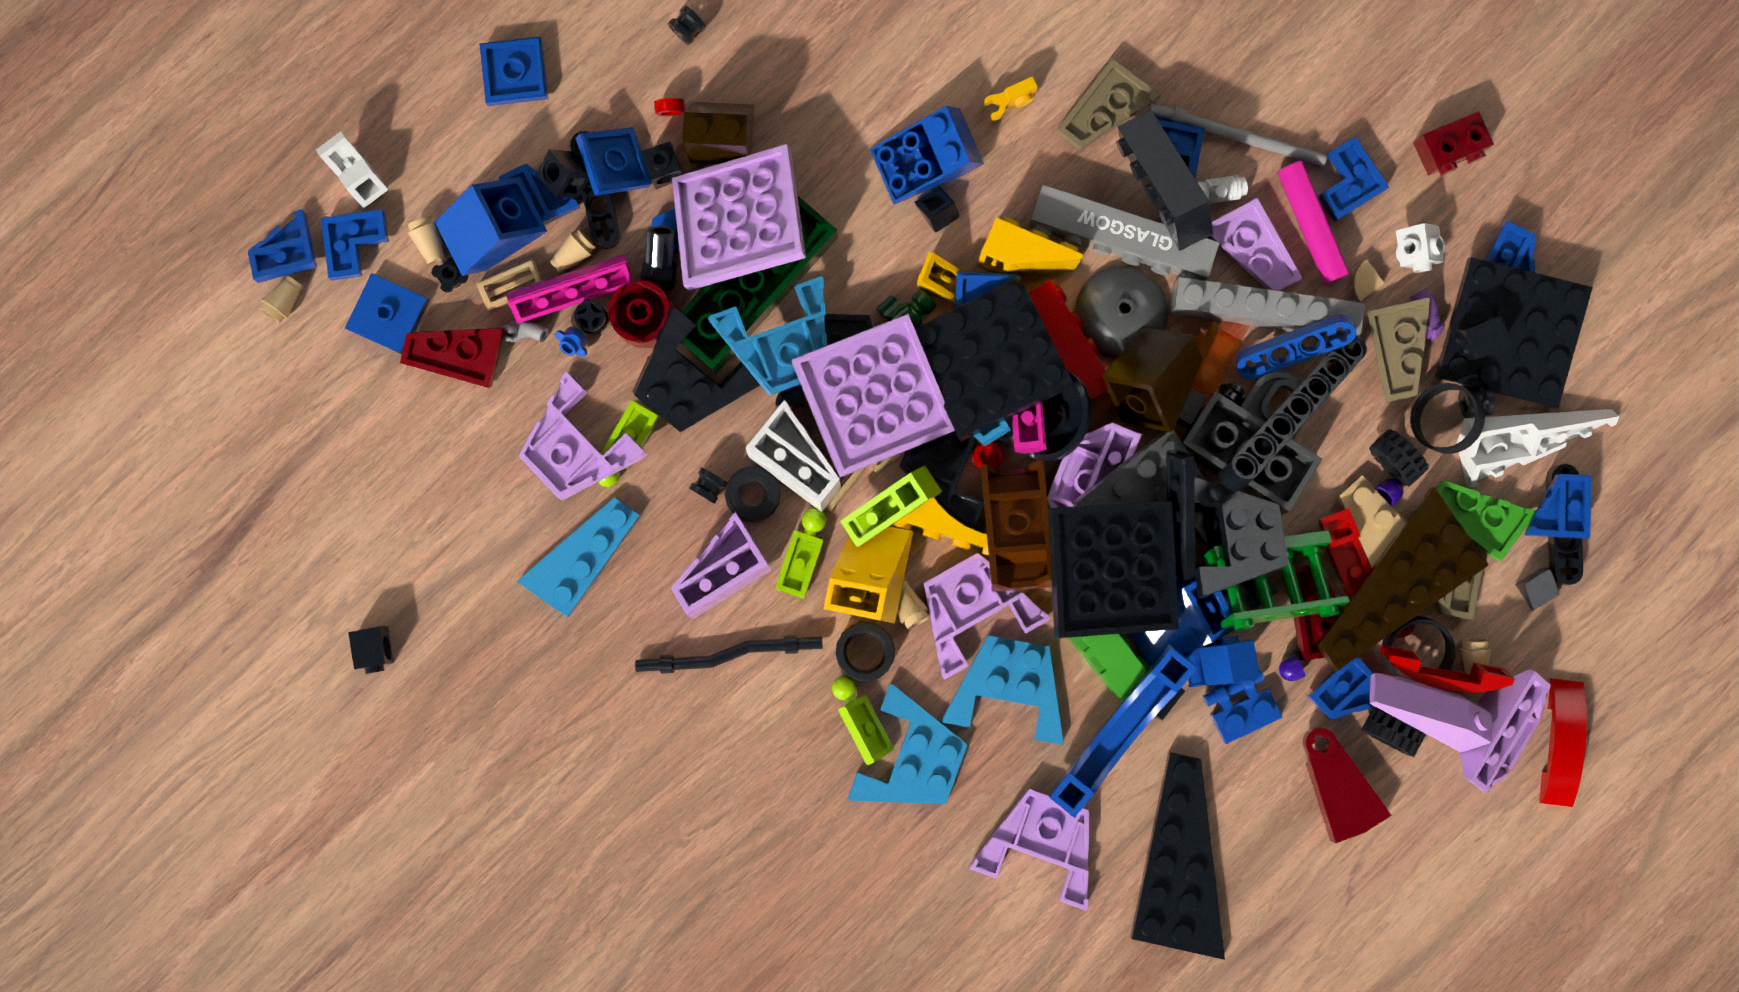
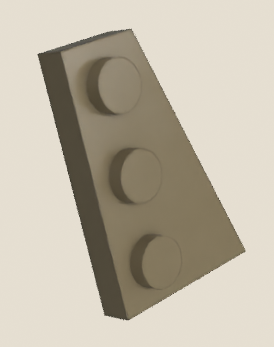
M1112 58L1058 127L1056 133L1081 151L1158 100L1161 94Z
M1431 297L1367 312L1387 403L1419 396Z

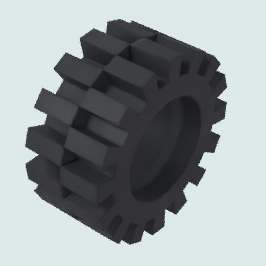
M1375 707L1372 708L1361 729L1370 737L1412 757H1415L1426 736L1424 732Z

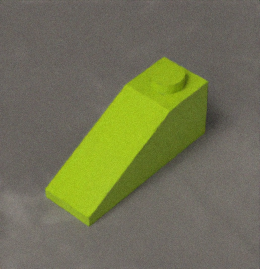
M923 466L907 474L840 522L856 547H859L933 499L942 490L927 467Z

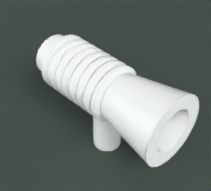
M1238 175L1206 179L1204 182H1198L1210 204L1238 200L1241 196L1247 195L1248 192L1246 178L1239 177Z

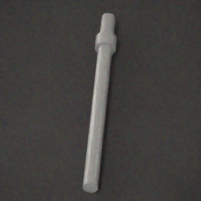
M1151 103L1149 108L1155 117L1174 123L1205 128V132L1324 167L1327 160L1326 154L1189 114L1188 110L1180 107L1172 109Z

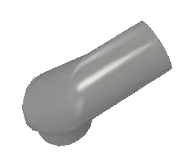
M514 320L503 326L506 327L503 340L513 343L531 337L539 342H544L549 331L547 328L530 320L519 324Z

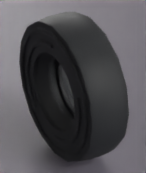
M753 466L742 468L731 476L726 485V504L733 514L736 512L743 521L758 522L765 520L774 513L779 505L781 495L779 484L774 476L763 468ZM748 483H758L764 489V499L757 506H748L741 499V490Z

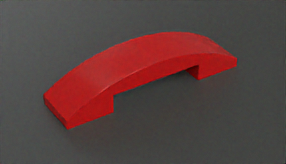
M1346 508L1319 519L1321 531H1329L1332 542L1326 548L1341 586L1350 601L1352 594L1367 578L1371 567L1358 539L1361 537L1350 509Z
M1381 645L1380 649L1388 661L1408 677L1427 686L1445 691L1461 693L1494 691L1513 685L1515 680L1504 668L1473 662L1471 672L1467 674L1421 665V660L1411 650Z
M1550 678L1551 686L1547 709L1552 710L1547 772H1542L1539 803L1573 807L1581 781L1586 749L1587 707L1584 682Z

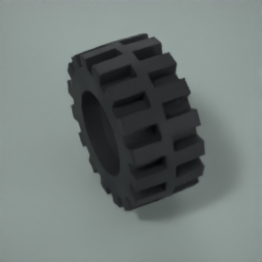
M1387 430L1369 447L1371 454L1381 464V467L1405 486H1411L1429 469V465L1426 463V459L1420 455V451L1415 449L1411 442H1408L1404 436H1400L1395 430Z

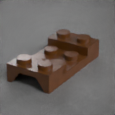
M1037 460L1024 468L1001 470L989 465H981L991 591L1052 587L1048 501L1043 460Z

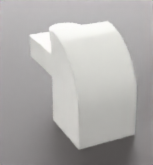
M341 131L316 149L318 155L339 177L344 187L363 208L388 190L368 161Z

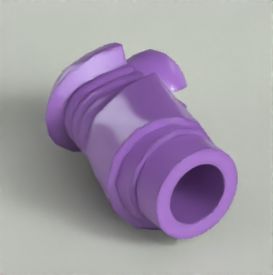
M1424 289L1412 295L1410 299L1415 301L1431 297L1426 341H1434L1443 332L1445 324H1441L1437 314L1436 298L1429 293L1428 289Z

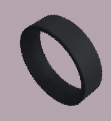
M1441 383L1428 388L1417 398L1411 410L1410 423L1413 434L1421 444L1439 453L1453 454L1469 448L1479 438L1485 423V412L1479 398L1468 389L1454 383ZM1447 390L1465 392L1472 400L1475 408V420L1471 431L1462 441L1449 447L1432 446L1423 436L1420 426L1421 414L1425 405L1435 395Z
M1424 616L1414 617L1382 641V645L1392 647L1396 637L1407 627L1419 623L1432 624L1440 630L1445 641L1444 658L1438 668L1451 670L1455 660L1456 649L1451 634L1445 627ZM1381 652L1382 661L1388 672L1393 676H1399L1395 672L1392 663Z

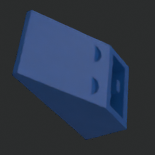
M951 106L942 107L870 148L893 204L900 203L939 185L941 186L960 178L984 164L961 109Z
M1179 578L1176 580L1179 629L1130 633L1142 658L1149 666L1155 663L1169 644L1183 654L1210 644L1235 630L1234 627L1222 628L1220 622L1232 615L1221 591L1198 599L1196 579L1184 580Z

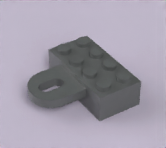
M1287 372L1266 374L1252 385L1240 406L1215 391L1207 397L1193 425L1188 427L1180 441L1187 452L1194 456L1195 462L1220 477L1223 467L1272 415L1268 410V404L1278 388H1286L1291 394L1302 381ZM1300 429L1262 471L1241 490L1246 494L1279 504L1281 515L1291 511L1322 461V458L1294 441ZM1236 468V470H1237L1241 475H1243V473H1242L1239 469Z

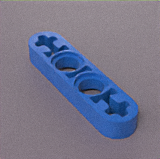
M1337 314L1245 348L1236 357L1237 372L1245 379H1256L1346 346L1355 339L1356 329L1354 322L1348 315ZM1342 326L1345 329V333L1339 334L1336 328ZM1324 331H1326L1327 336H1328V338H1329V339L1326 340V341H1325L1324 335H1323V332H1324ZM1307 336H1316L1319 339L1318 343L1313 347H1305L1301 344L1302 340ZM1277 347H1285L1289 350L1288 354L1283 358H1275L1271 355L1272 351ZM1264 353H1266L1267 357L1266 363H1264V358H1262ZM1251 360L1255 363V366L1249 367L1245 361Z

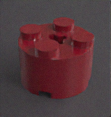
M639 280L624 284L613 293L608 304V315L614 331L626 343L638 348H654L657 341L656 337L660 328L662 329L668 317L667 312L672 304L660 287L652 282ZM645 310L648 314L647 317L638 319L635 315L636 312H643Z

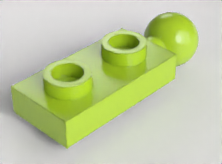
M631 400L601 454L604 455L625 433L642 448L660 416L638 402ZM620 471L598 483L604 487L614 486L619 481Z
M811 508L804 512L802 516V525L805 528L803 533L794 530L775 586V590L805 599L824 542L823 539L815 537L816 533L820 532L826 525L824 512L817 508Z
M842 675L834 680L832 692L837 699L845 702L846 705L839 708L838 711L865 763L870 765L895 749L866 694L856 698V682L853 678Z

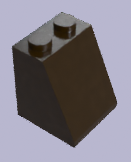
M692 102L684 111L682 140L690 163L721 164L751 155L754 105Z
M1143 327L1102 375L1121 421L1171 433L1175 429L1203 358L1193 335Z

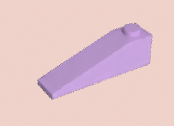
M1379 673L1371 675L1370 704L1461 753L1492 742V714L1464 693L1433 688L1407 677Z

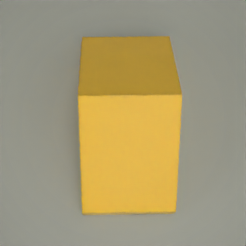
M928 252L917 280L916 289H921L930 295L955 304L957 271L962 270L935 253Z

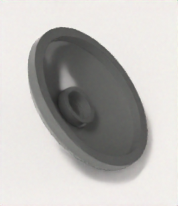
M1112 267L1095 274L1081 289L1075 306V312L1083 324V327L1080 329L1086 339L1090 337L1096 344L1099 353L1112 358H1117L1143 327L1164 331L1168 317L1167 302L1159 285L1146 273L1130 267ZM1127 304L1130 308L1129 313H1122L1119 310V305Z

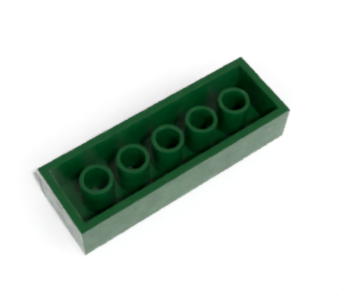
M799 196L798 204L806 258L703 286L682 309V312L692 319L696 326L680 344L715 374L720 371L735 353L712 326L708 317L737 307L747 336L750 337L838 238L837 229Z

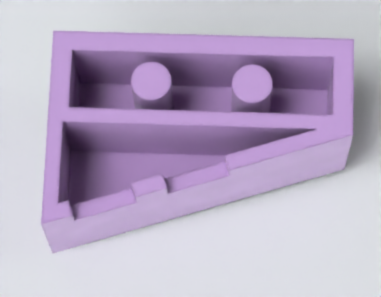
M736 512L729 518L730 521L720 533L713 537L709 546L698 559L696 558L671 587L684 612L692 619L697 618L772 571L769 563Z

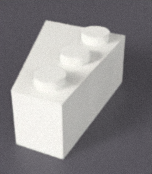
M784 400L747 445L748 457L822 512L841 489L840 479Z

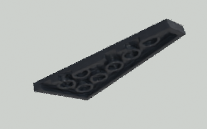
M1168 752L1130 937L1133 940L1225 960L1202 762L1199 758Z

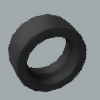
M860 622L851 625L842 632L836 644V658L839 667L847 676L857 681L869 682L880 678L890 669L894 661L895 647L892 638L884 628L875 623ZM861 633H870L876 636L882 642L884 649L880 664L870 670H860L854 667L847 656V646L850 640Z

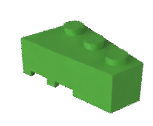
M1124 634L1068 638L1121 703L1151 668L1141 656L1137 658L1130 649L1132 644Z

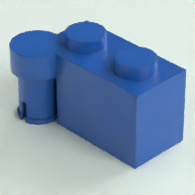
M1239 635L1221 637L1210 644L1182 654L1197 667L1188 679L1189 687L1234 684L1260 678L1254 641H1240Z

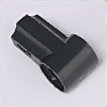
M666 226L649 227L646 258L643 261L641 280L652 282L661 289L673 290L676 279V263H674L675 230Z

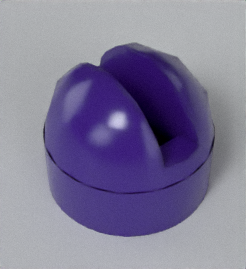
M1397 479L1384 480L1375 488L1390 506H1394L1404 494V487Z
M1295 654L1286 657L1280 663L1279 673L1283 679L1297 681L1306 677L1304 669Z

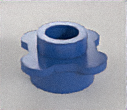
M569 327L565 332L558 330L555 333V338L559 340V347L564 354L568 356L578 355L580 357L587 355V350L584 348L587 344V338L579 329Z

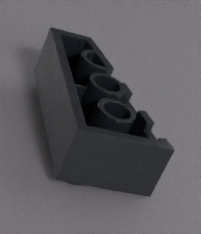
M1152 110L1117 126L1120 138L1116 141L1117 147L1124 158L1128 156L1134 176L1137 180H1141L1148 199L1156 207L1179 251L1213 235L1209 200Z

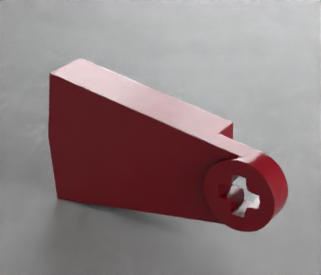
M1321 727L1308 730L1303 737V748L1308 760L1306 766L1330 841L1339 843L1365 833L1392 816L1340 745L1335 735L1330 730ZM1318 735L1320 738L1327 739V742L1324 744V751L1318 748L1313 749L1312 745L1316 743L1315 736Z

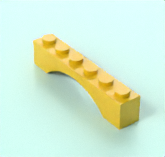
M935 498L892 525L905 530H911V527L922 529L923 536L939 541L941 536L953 539L952 545L970 550L971 545L983 548L981 554L989 556L987 534L966 527L951 517L938 504Z

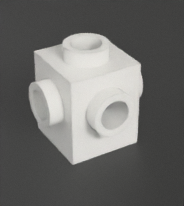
M1423 223L1396 230L1398 244L1396 256L1400 262V267L1412 268L1414 273L1430 271L1433 269L1432 265L1444 262L1445 244L1440 236L1439 226Z

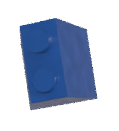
M520 177L472 184L435 221L462 276L487 271L547 232Z

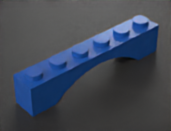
M1169 644L1050 790L1049 798L1075 818L1138 735L1197 669L1196 665Z

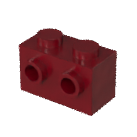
M1479 111L1425 133L1413 143L1428 176L1437 172L1440 173V176L1446 175L1458 169L1457 164L1467 160L1468 164L1477 162L1486 157L1485 151L1494 145Z

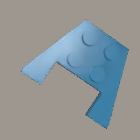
M823 276L794 286L805 317L754 336H747L737 307L708 317L712 326L769 396L800 385L791 362L792 359L827 346L824 321L826 311L823 301Z
M987 635L947 711L943 715L942 723L970 728L975 697L978 695L1039 707L1034 740L1063 745L1050 647Z
M889 684L880 710L910 721L889 781L884 782L857 772L847 799L870 802L946 804L968 744L899 688Z

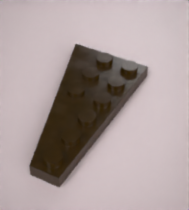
M1435 487L1428 490L1421 504L1407 519L1408 521L1393 538L1371 568L1362 585L1352 594L1350 602L1336 616L1316 644L1334 671H1339L1489 565Z

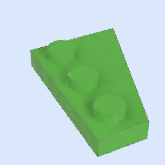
M1445 480L1439 481L1435 487L1473 543L1496 561L1503 560L1536 512L1535 510L1511 504V502L1496 499Z

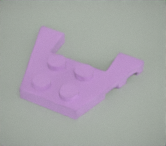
M565 372L559 380L561 384L555 395H551L547 402L548 408L540 422L537 421L519 454L523 462L562 501L640 461L648 455L627 433L604 455L592 445L565 416L588 393L568 372Z
M979 553L923 583L941 676L944 680L969 666L953 637L999 610L1009 606L1024 633H1028L1050 620L1049 616L1020 590L992 592L989 562Z
M1028 788L973 859L969 868L997 879L1007 848L1067 868L1068 872L1058 900L1087 911L1089 810L1082 808L1074 818L1051 800L1049 795Z

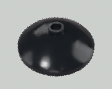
M1070 371L1068 372L1075 386L1043 401L1047 449L1036 453H1025L1034 459L1043 461L1062 459L1080 445L1087 433L1091 420L1090 396L1082 380Z

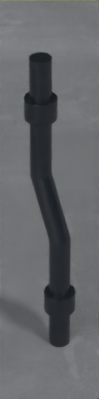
M786 635L784 639L745 641L710 656L674 658V655H660L659 659L636 660L635 670L636 672L660 671L661 674L674 673L675 670L713 668L748 653L785 651V654L799 653V650L823 649V637L798 638V635Z

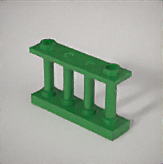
M1329 531L1284 536L1289 565L1281 569L1291 605L1275 607L1267 575L1254 579L1262 609L1246 611L1239 584L1227 589L1234 613L1220 622L1222 628L1234 627L1235 631L1252 628L1254 623L1320 613L1321 617H1329L1340 613L1339 608L1349 603L1348 596L1332 598L1320 559L1321 549L1332 542ZM1215 546L1202 556L1205 567H1225L1222 546ZM1303 554V558H1307L1319 600L1303 601L1291 560L1294 555Z

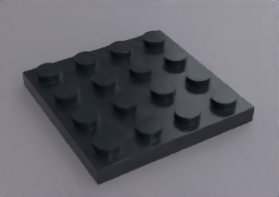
M1467 258L1434 378L1474 388L1488 385L1494 393L1559 408L1593 287L1478 258ZM1501 315L1512 345L1477 360H1467L1466 356H1462L1456 345V339L1458 338L1456 330L1490 316Z
M1020 276L915 328L945 401L943 407L961 442L1075 386Z
M1172 501L1048 508L1054 638L1179 629Z

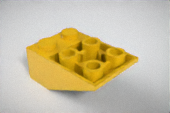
M996 217L977 265L997 273H1019V276L1074 272L1083 254L1077 252L1078 248L1067 242L1058 244L1048 240L1049 236L1044 232L1034 229L1029 232L1020 228V223L1011 218L1003 217V220Z
M888 527L859 547H856L851 537L848 536L830 576L823 609L895 624L913 531Z

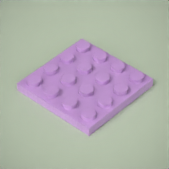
M787 144L672 178L683 285L688 291L806 258L792 153Z
M909 314L791 361L839 478L955 431L943 407L945 401Z

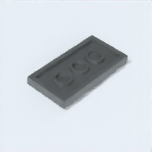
M1174 430L1171 433L1163 431L1071 503L1073 506L1167 501L1166 453L1174 449L1185 453L1188 452ZM1194 462L1195 477L1206 480Z

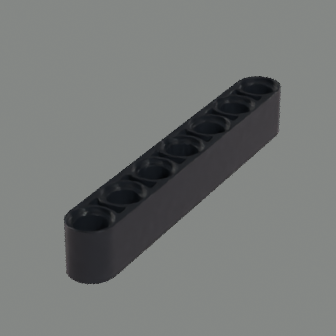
M1356 335L1355 339L1348 345L1330 351L1232 457L1220 472L1221 482L1226 488L1232 491L1242 490L1272 460L1365 357L1367 346L1362 338ZM1236 468L1239 469V470L1243 473V475H1241V474L1236 470Z

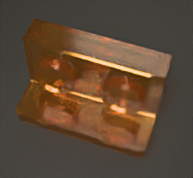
M1215 321L1211 322L1207 327L1202 325L1195 337L1203 360L1192 386L1208 395L1217 391L1243 342L1219 329V324Z

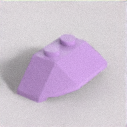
M1114 423L1087 433L1080 445L1068 456L1062 458L1047 495L1049 507H1073L1071 502L1134 454L1141 434Z
M1529 669L1513 676L1515 680L1511 686L1485 692L1478 702L1480 706L1492 714V742L1462 753L1460 752L1465 779L1485 793L1489 792L1492 786L1498 784L1509 775L1541 721L1546 704V694L1549 692L1551 685L1533 670Z

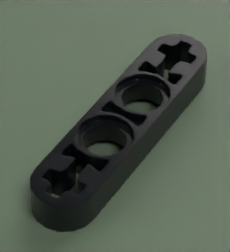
M588 131L576 133L570 142L571 151L574 152L580 161H583L580 150L577 149L576 137L580 133H588ZM587 183L582 192L591 235L599 247L611 249L621 239V231L612 194L595 196L591 183ZM597 197H603L607 200V208L602 212H594L591 209L592 201ZM595 219H605L609 230L614 231L613 234H610V240L605 241L603 237H598L599 234L603 233V228L600 221L594 223Z
M1570 464L1552 467L1546 476V491L1555 475L1562 474V472L1563 474L1579 475V472ZM1548 537L1549 569L1557 584L1572 585L1581 580L1583 576L1582 539L1572 538V545L1568 549H1564L1559 545L1558 537ZM1572 553L1573 555L1571 558H1559V554ZM1567 566V568H1572L1573 572L1566 577L1565 574L1560 573V568Z

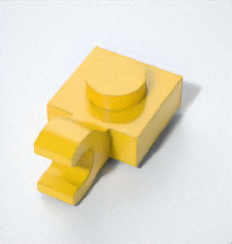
M1033 76L1005 88L1004 92L1000 94L989 95L984 99V106L996 104L999 107L998 111L991 114V121L1002 118L1006 107L1008 109L1016 105L1017 108H1021L1033 101L1038 88Z

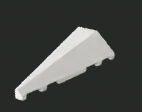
M1612 409L1485 417L1484 427L1479 438L1469 448L1459 452L1465 484L1469 488H1474L1478 486V480L1489 475H1493L1495 478L1504 474L1503 469L1516 463L1524 466L1566 447V441L1577 436L1585 439L1592 435L1591 430L1605 424L1612 427L1617 424L1619 415ZM1464 418L1457 443L1469 434L1475 418Z

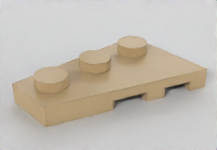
M1361 475L1336 497L1342 510L1350 509L1361 535L1358 539L1372 568L1393 538L1405 526L1406 522L1367 479Z

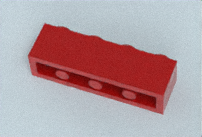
M1049 280L1030 291L1029 295L1067 370L1082 380L1088 390L1091 401L1107 393L1108 390L1102 375L1109 367L1107 364L1102 366L1096 356L1099 354L1096 344L1090 337L1086 339L1080 329L1083 327L1081 319L1075 311L1070 312L1066 306L1067 297L1060 285L1054 286L1053 282Z

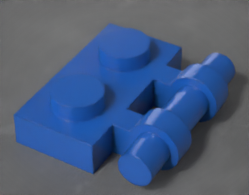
M1260 669V678L1226 684L1224 686L1218 684L1212 687L1213 691L1203 695V699L1208 707L1218 702L1222 709L1211 714V717L1225 744L1283 718L1270 690L1266 688L1257 693L1255 689V684L1265 680ZM1244 691L1247 698L1231 704L1229 697Z

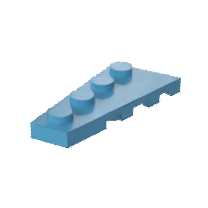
M614 497L517 582L566 617H570L641 515Z

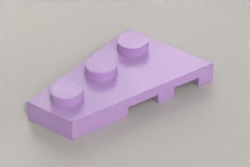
M1258 198L1212 222L1213 235L1209 237L1214 241L1220 242L1219 246L1266 289L1281 291L1302 279Z

